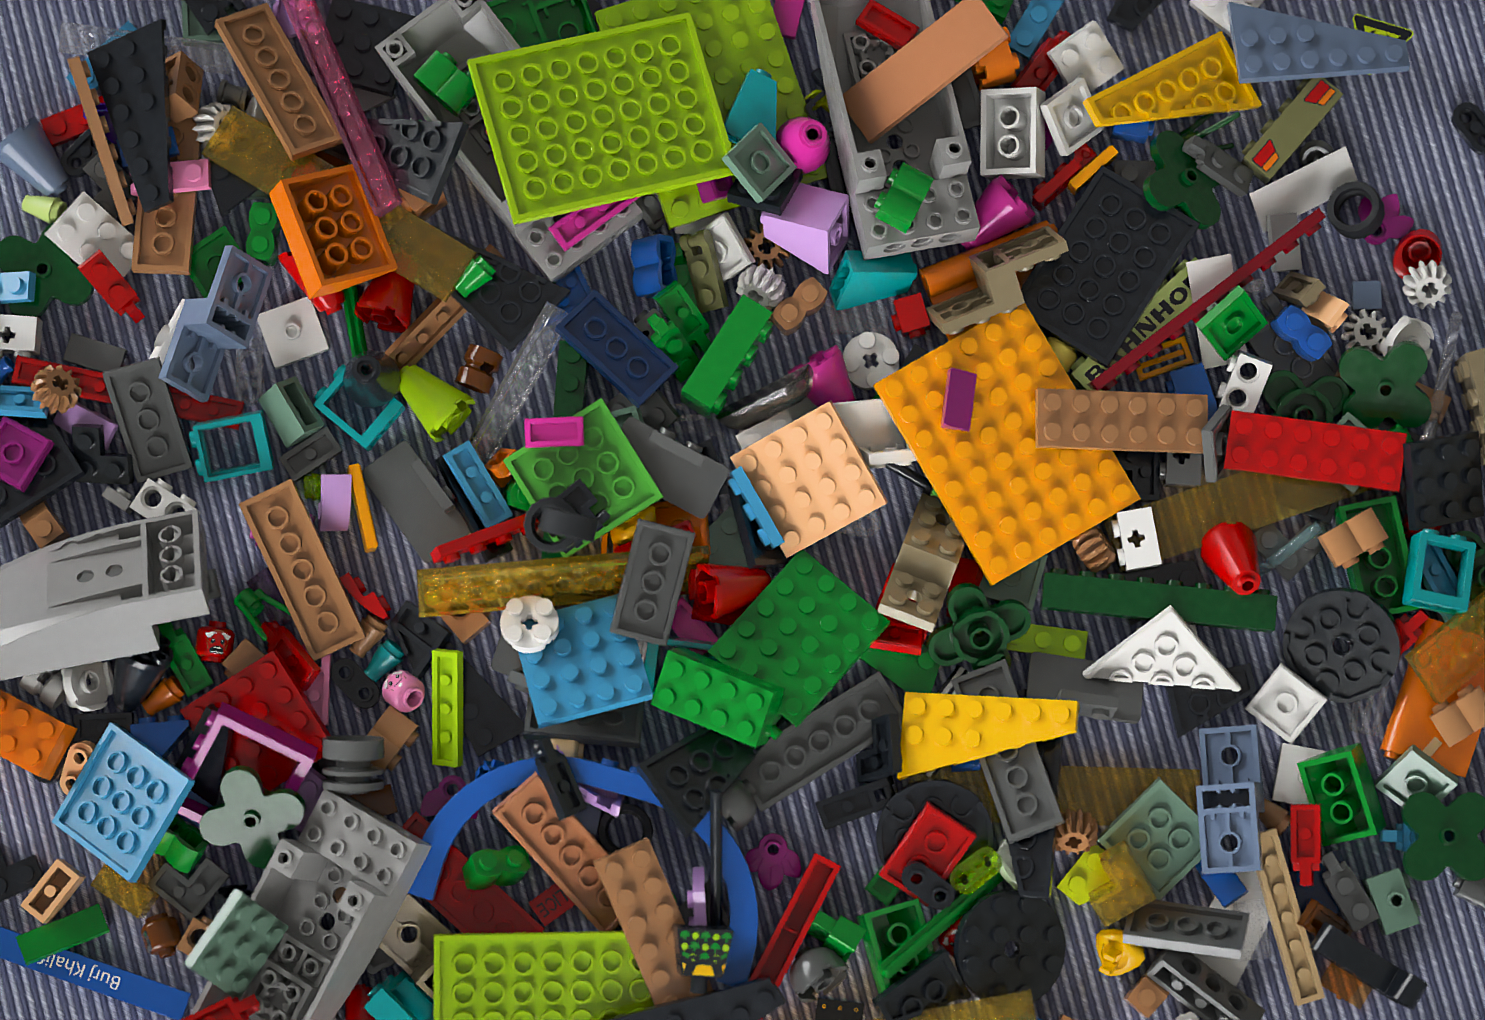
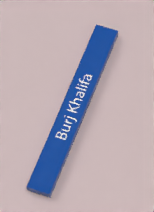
M0 926L1 959L175 1020H182L184 1018L192 993L70 950H64L26 965L16 940V936L21 935V933Z

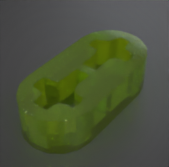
M990 847L978 849L953 869L950 874L951 885L962 894L974 892L1000 871L1002 867L1001 856ZM986 856L991 858L990 862L992 864L989 867L984 865L985 861L983 859ZM963 874L968 876L967 880L969 882L966 885L961 883V876Z

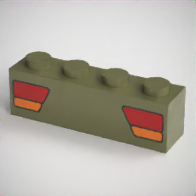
M1325 78L1304 79L1296 88L1300 93L1294 100L1288 97L1278 109L1282 114L1275 121L1270 118L1262 127L1260 132L1263 136L1257 143L1252 139L1241 152L1245 155L1241 163L1254 171L1253 174L1264 184L1267 185L1343 96V93Z

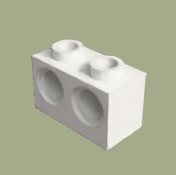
M1239 350L1237 356L1232 355L1226 371L1230 372L1227 383L1221 381L1215 398L1220 399L1218 402L1219 407L1222 404L1232 405L1234 411L1254 413L1273 367L1272 362ZM1245 363H1252L1257 368L1256 373L1251 377H1245L1240 373L1241 366ZM1234 390H1242L1246 394L1245 400L1242 403L1235 404L1229 399L1230 393Z
M148 478L129 507L148 519L172 514L177 508H184L185 511L196 509L194 507L197 502L183 493L180 498L172 494L171 490L173 487L158 478L156 483ZM153 493H160L161 502L155 507L149 506V496Z

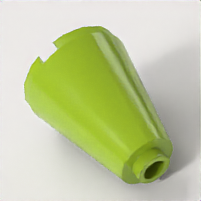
M406 365L400 370L401 382L399 391L430 438L435 442L445 440L442 435L446 432L452 435L470 416L472 410L469 408V405H475V401L468 394L417 365L410 367Z

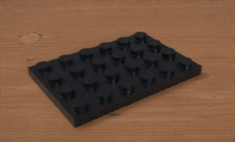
M1102 165L1058 231V234L1066 240L1069 251L1062 253L1056 260H1044L1037 263L1021 287L1025 304L1041 329L1105 368H1108L1197 232L1200 223L1175 208L1167 211L1155 209L1146 200L1143 189Z

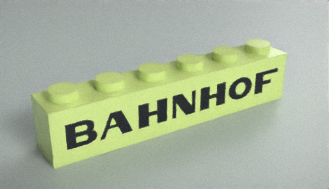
M1186 259L1173 270L1176 275L1169 282L1165 279L1109 367L1193 304L1186 266L1188 261ZM1082 356L1070 368L1073 372L1069 378L1080 390H1091L1087 384L1108 368H1105L1089 357L1085 359ZM1122 372L1115 379L1117 380L1125 372Z

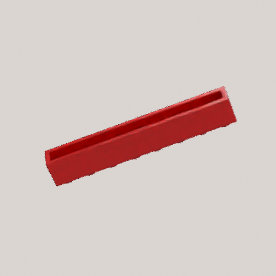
M817 853L813 854L748 981L770 976L779 988L841 868L840 865Z

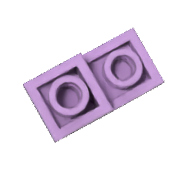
M78 402L74 408H69L63 414L58 411L54 419V423L71 434L72 426L75 424L103 425L105 450H108L119 426L100 412L91 411Z
M321 474V502H318V531H348L351 507V474Z

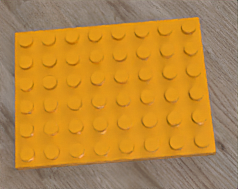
M1025 303L1017 306V309L1013 312L1005 314L1001 312L992 316L989 321L976 325L873 385L990 586L1141 499L1112 450L1035 448V390L1037 388L1076 390ZM950 368H957L977 374L969 432L940 428L947 372Z

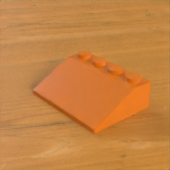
M357 163L283 179L270 191L271 201L309 299L339 292L395 271L398 268Z

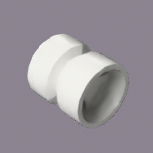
M61 670L23 676L20 681V687L33 696L39 694V700L52 710L56 709L66 698ZM46 678H48L47 682L43 686V682L46 680Z

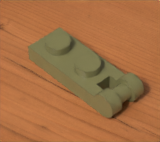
M703 229L698 231L696 235H681L679 244L685 253L698 310L700 313L728 307L729 303L710 231ZM696 246H700L702 248V254L698 255Z

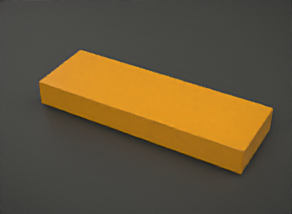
M359 463L348 466L347 474L352 475L351 493L364 552H375L378 542L361 465Z

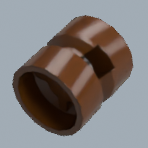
M469 344L463 358L466 364L460 366L455 382L475 392L489 395L495 381L492 374L499 371L504 357L482 346Z

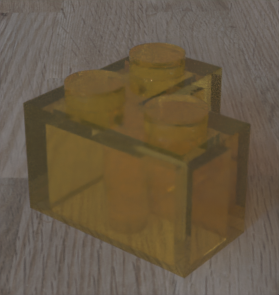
M1125 840L1099 854L1101 865L1110 881L1088 893L1090 904L1105 928L1156 899L1153 886Z
M104 864L90 884L136 918L144 919L160 896L139 879L136 883L129 882L107 864Z

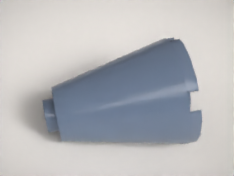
M36 117L28 120L30 124L25 128L22 126L18 127L0 142V162L46 197L51 194L54 197H58L68 188L66 182L69 180V177L40 122Z

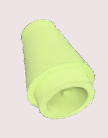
M26 195L22 202V210L49 224L54 223L67 209L66 202H63L59 197Z

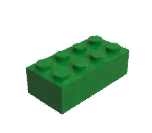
M743 294L682 388L680 402L708 420L711 419L713 414L719 415L727 403V392L729 390L734 392L742 379L743 367L749 368L757 356L758 344H765L771 335L774 325L771 322L773 312Z
M1396 495L1337 507L1334 512L1337 526L1371 507L1389 537L1382 541L1385 547L1369 555L1367 550L1357 556L1360 560L1359 562L1346 568L1351 589L1362 591L1374 597L1388 609L1392 616L1415 612L1421 609L1402 604L1409 551Z
M677 647L667 652L650 705L756 748L768 742L785 688L686 648Z

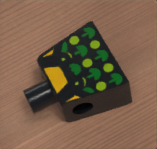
M673 924L677 972L682 976H691V993L706 994L708 991V977L721 978L724 975L733 938V930L727 926Z

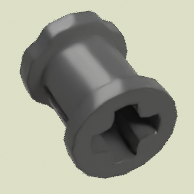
M223 79L218 89L217 102L236 105L240 107V110L246 111L251 98L249 86L240 87L228 83V80Z

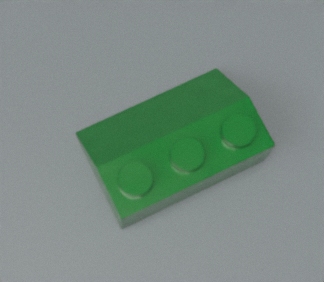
M1361 743L1335 748L1297 763L1309 804L1321 805L1323 847L1377 835L1387 826Z
M919 898L856 916L858 925L866 929L862 939L878 994L934 953L931 942L890 979H885L878 972V965L926 924Z

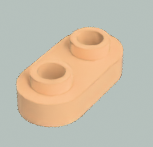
M79 741L73 744L68 751L60 777V787L66 795H68L72 788L70 780L76 781L96 747L91 741ZM79 752L83 754L84 761H81L79 759Z

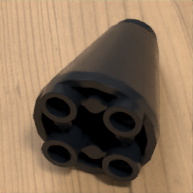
M374 350L360 352L351 358L345 367L343 375L345 391L351 400L361 407L375 408L384 406L393 400L400 390L401 377L399 368L394 360L383 352ZM372 367V372L369 375L362 374L363 369L368 371Z
M159 635L160 650L115 658L113 696L115 699L114 704L120 710L126 712L135 711L170 667L174 655L169 647L171 642L165 636Z

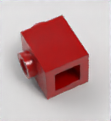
M921 292L893 300L895 314L891 315V320L895 332L901 331L902 337L909 336L910 340L925 336L926 331L930 330L931 324Z

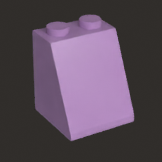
M800 183L781 216L762 211L760 223L763 224L764 237L822 273L829 274L850 238L849 195Z

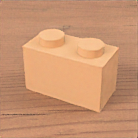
M56 859L20 906L43 924L51 923L86 877L64 859Z

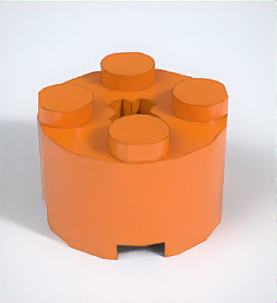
M1007 27L1002 28L1009 37L971 66L976 85L980 84L979 91L1012 83L1016 79L1015 70L1020 68L1019 59L1016 52L1011 53L1009 47L1011 38Z

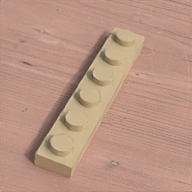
M1271 828L1261 831L1263 871H1256L1294 1005L1300 1006L1325 998L1312 950L1309 948L1310 943L1306 930L1297 924L1301 917V912L1277 829Z

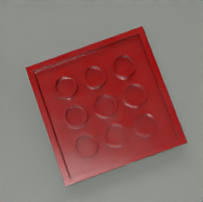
M277 649L272 650L180 710L184 718L189 720L190 727L194 731L206 706L213 704L220 708L222 702L227 703L317 747L318 750L313 763L323 758L322 738L331 736ZM233 730L230 753L227 754L225 770L228 771L235 766L250 767L259 774L264 788L272 790L288 780L297 760Z

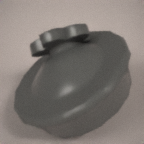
M1313 140L1307 142L1302 147L1299 153V161L1302 167L1334 151L1327 142Z

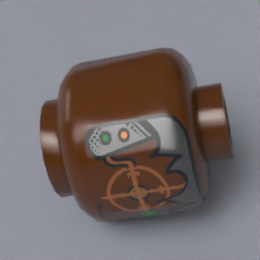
M160 913L145 920L146 924L141 928L146 951L151 955H159L160 959L175 955L177 953L176 947L183 937L177 919L168 916L167 913Z

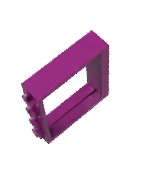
M222 702L217 712L212 710L205 723L209 727L206 734L200 733L192 748L196 750L193 758L187 756L180 771L194 779L220 728L224 725L297 760L293 771L283 787L297 792L315 760L318 748ZM186 797L177 813L200 823L203 814L209 807Z

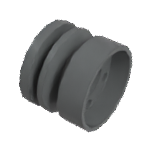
M369 735L323 737L322 757L336 762L334 766L322 769V774L335 776V778L322 780V788L342 794H364L369 791L383 789L384 780L371 778V776L384 774V769L372 766L371 761L384 758L385 738Z

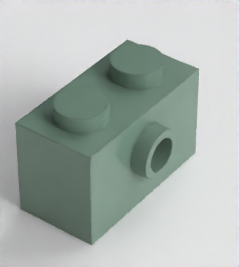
M296 376L275 383L258 399L286 448L302 443L325 425Z
M1393 868L1362 879L1366 894L1380 916L1376 921L1381 935H1389L1420 924L1418 917L1421 916L1420 908L1415 899L1411 900L1407 890L1411 888L1408 876L1405 872L1401 873L1400 868Z

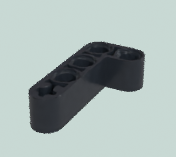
M1326 922L1322 924L1309 947L1381 995L1411 1010H1414L1428 986L1422 979L1399 969Z

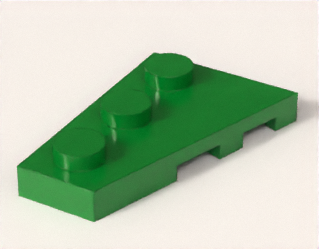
M922 645L921 656L868 648L860 657L862 661L877 672L879 671L905 692L931 693L940 667L930 657L926 645Z

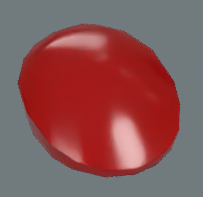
M1426 229L1414 230L1405 235L1393 253V268L1396 274L1402 279L1403 276L1411 275L1409 266L1417 269L1419 261H1423L1425 266H1427L1432 259L1439 266L1442 259L1440 239L1435 233Z

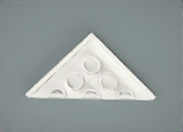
M1171 605L1083 671V676L1086 679L1103 678L1109 679V681L1131 683L1132 681L1165 686L1184 685L1191 686V688L1215 690V688L1231 689L1235 692L1241 690V685Z

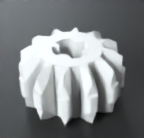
M218 102L209 103V105L199 108V114L193 117L197 125L192 130L198 133L195 141L203 142V148L212 149V151H223L235 145V139L241 136L237 131V127L241 124L235 120L238 113L231 112L230 105Z
M1431 259L1428 265L1425 266L1423 261H1419L1417 269L1409 266L1411 275L1403 276L1405 285L1402 290L1408 296L1407 299L1410 304L1414 305L1417 303L1418 307L1422 310L1429 304L1431 308L1435 309V302L1445 303L1444 295L1451 294L1452 289L1449 284L1452 283V278L1450 274H1447V270L1442 264L1437 266L1436 262Z
M763 263L760 266L752 264L739 276L736 293L741 295V297L744 294L771 311L783 300L786 284L781 281L782 275L775 274L773 268L767 269Z
M1365 309L1360 310L1359 317L1352 313L1349 316L1350 322H1344L1342 328L1348 332L1343 333L1341 339L1350 340L1345 349L1348 350L1353 346H1362L1371 351L1373 350L1379 355L1381 353L1379 350L1380 343L1386 338L1384 335H1387L1391 330L1387 327L1382 328V325L1387 321L1386 318L1383 317L1377 321V311H1372L1368 317ZM1364 328L1367 333L1372 334L1367 340L1365 335H1360Z

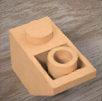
M1322 291L1315 303L1307 308L1302 307L1301 310L1309 317L1312 325L1318 326L1326 333L1330 331L1333 334L1348 317V314L1344 311L1348 308L1349 304Z

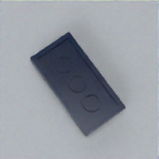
M596 289L576 306L554 330L638 409L679 368Z

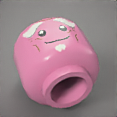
M398 670L390 674L384 681L382 696L387 703L399 712L408 713L418 708L423 702L425 687L422 681L408 671Z

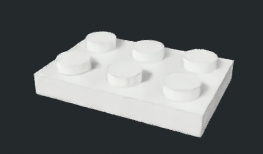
M84 191L80 193L44 234L78 265H81L100 249L123 277L131 270L134 236Z

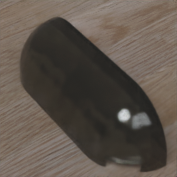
M807 364L724 407L721 413L715 416L716 419L727 428L745 430L797 405L808 396L812 389V377L814 376L810 364Z

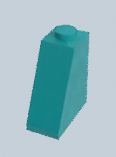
M750 69L746 74L724 120L729 141L737 144L760 122L776 140L777 81L771 79L772 76L762 69H756V71Z
M846 250L829 287L835 309L844 310L907 293L912 282L917 277V266L913 263L910 252L864 260L862 251Z

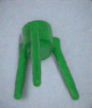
M250 587L246 588L237 595L234 605L246 616L261 639L267 641V636L261 628L262 623L256 617L264 609L262 601L264 600L289 615L290 612L286 605L266 595L260 588L255 592Z

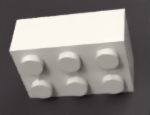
M1037 87L981 90V176L989 180L995 177L998 178L1000 175L1005 179L1045 178V119L1039 107L1040 104L1045 102L1044 91Z

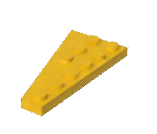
M1222 31L1082 102L1096 127L1257 109L1262 106L1250 83L1239 84L1235 55Z
M905 692L900 740L902 772L897 773V778L902 780L909 778L911 775L923 772L928 773L935 771L937 768L965 763L998 754L1000 751L1011 748L1016 749L1037 741H1046L1076 733L1079 702Z

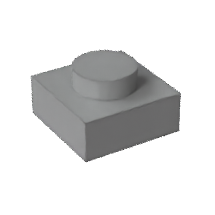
M107 486L101 496L130 515L133 511L129 507L132 503L130 501L132 495L119 486L116 490Z

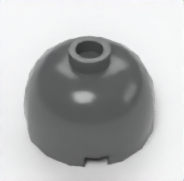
M737 778L722 796V815L736 833L747 826L756 813L757 804L753 795L757 791L747 778L743 781Z
M805 947L795 955L796 960L793 962L789 972L790 984L801 1002L807 1003L817 1000L814 995L823 990V994L826 995L835 989L848 975L845 970H849V967L839 954L828 947Z

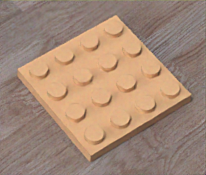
M832 401L823 404L730 456L736 468L742 466L785 541L780 547L786 558L888 503Z

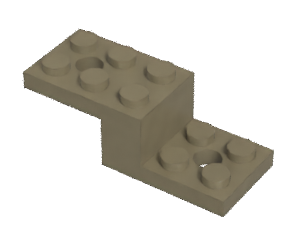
M1045 226L969 256L978 288L926 308L928 318L945 335L960 333L968 325L985 323L991 319V316L1001 312L1003 314L1013 312L1017 309V306L1025 303L1016 271H1028L1034 267V264L1044 260L1053 261L1058 259L1062 253L1069 251L1066 240L1049 226Z
M924 493L921 494L877 610L879 613L931 633L933 632L965 545V541L939 498Z
M407 894L379 948L412 977L414 982L433 999L434 934L453 933L415 898ZM407 926H413L417 931L415 938L410 941H405L401 938V931Z

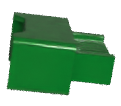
M819 910L807 934L823 943L821 947H828L835 951L846 963L851 953L857 948L866 929L840 915L838 920H835Z

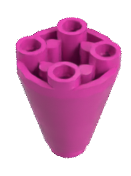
M798 116L789 119L779 127L776 133L777 143L797 166L796 169L802 170L803 175L816 171L825 163L830 153V139L826 128L822 123L810 117Z
M1002 175L991 180L974 204L980 229L975 241L961 243L966 250L1003 237L1029 224L1036 215L1033 209L1017 196L1019 192Z
M837 345L825 351L820 350L808 357L810 362L805 365L799 364L788 371L792 382L817 408L829 401H832V403L855 401L843 354Z

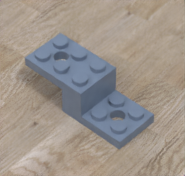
M233 245L225 246L208 297L185 299L158 378L199 402H208L225 350L248 348L274 270ZM240 277L242 278V282L244 284V288L242 291L238 287V280ZM191 357H193V360L195 362V368L193 371L189 367V360Z
M1254 724L1199 729L1203 785L1196 786L1202 874L1263 871L1259 813L1265 812L1259 726ZM1232 747L1236 749L1238 759L1233 764H1227L1224 761L1223 754L1226 749ZM1229 834L1234 835L1238 841V846L1231 852L1227 851L1223 846V839Z

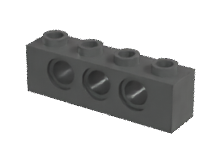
M1161 949L1155 955L1146 976L1203 1020H1261L1265 1009L1190 952Z

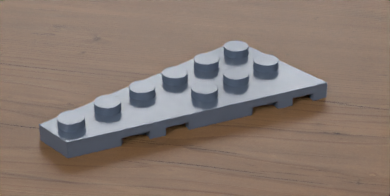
M1228 2L1227 11L1239 84L1404 72L1410 68L1406 40Z

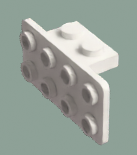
M881 399L833 403L868 467L884 468L885 464L888 463L907 466L911 465L912 461H917Z

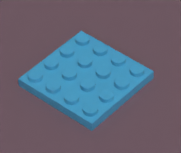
M619 594L556 610L559 619V632L554 641L551 640L549 644L545 645L546 648L539 652L523 653L518 651L539 729L653 698L637 639L609 632ZM527 619L523 624L526 625V629H532V626L538 624V622L533 621V619Z
M110 722L53 818L52 823L126 880L136 883L195 781L120 725Z

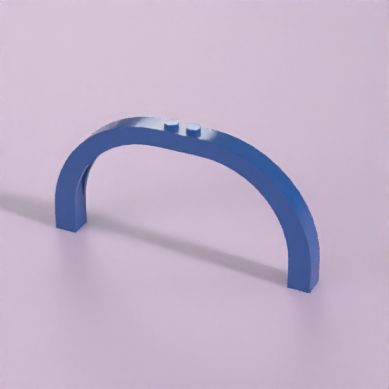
M566 756L577 783L640 799L663 808L636 770L637 767L630 766L628 771L618 768L619 762L607 758H602L600 763ZM535 757L512 762L483 774L466 785L445 804L435 816L422 838L423 841L432 845L408 894L429 900L435 899L448 853L459 832L468 820L487 802L512 788L520 786L535 772L540 776L535 764ZM710 812L695 828V831L709 848ZM722 823V873L729 896V927L733 930V938L724 975L721 978L717 977L716 982L735 986V984L747 982L757 943L758 906L755 886L748 863L736 840Z

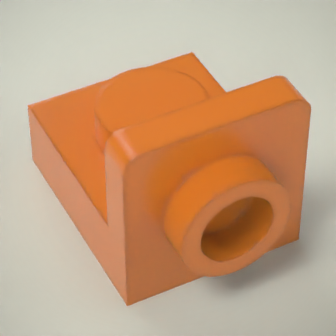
M500 448L484 465L498 487H505L512 479V474L503 459L516 452V449Z

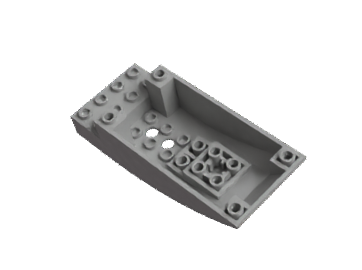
M438 0L375 46V49L426 121L464 122L470 124L455 161L544 278L556 284L558 280L563 279L578 265L580 266L642 220L643 212L634 201L566 252L548 230V227L565 215H556L516 225L513 224L489 137L485 133L486 127L477 96L458 117H455L435 98L424 91L413 80V75L436 50L441 54L444 52L449 53L457 61L456 67L465 73L466 70L469 71L468 59L519 49L521 47L484 0Z
M810 0L831 123L863 259L869 260L975 241L980 224L967 178V172L972 160L952 83H949L874 143H869L848 114L843 93L898 50L855 24L869 0ZM875 0L920 27L917 35L935 22L930 0ZM891 135L899 136L902 140V146L898 149H892L887 145L886 139ZM898 161H903L934 178L906 233L875 218L878 209L874 205L881 191L888 192L891 185L887 184L886 181L893 170V164Z
M198 509L91 531L48 545L0 566V681L160 650L159 628L157 624L210 614L206 533Z
M324 789L299 839L281 838L250 898L289 926V928L251 981L248 989L239 999L242 1000L255 994L260 1003V1010L249 1016V1020H333L382 942L432 845L347 794ZM340 887H344L346 891L340 902L337 903L335 891ZM326 913H331L335 918V924L330 930H325L321 925V919ZM208 981L191 1015L230 995Z

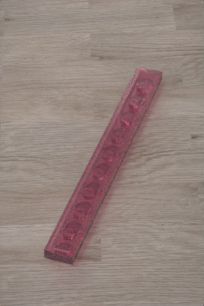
M282 0L374 216L382 217L403 202L315 0Z

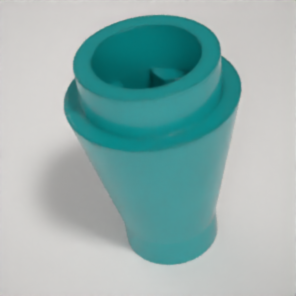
M388 638L384 643L380 642L364 673L371 680L378 682L382 676L403 661L404 653L401 647Z

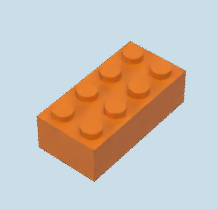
M0 688V757L38 777L51 781L78 729Z

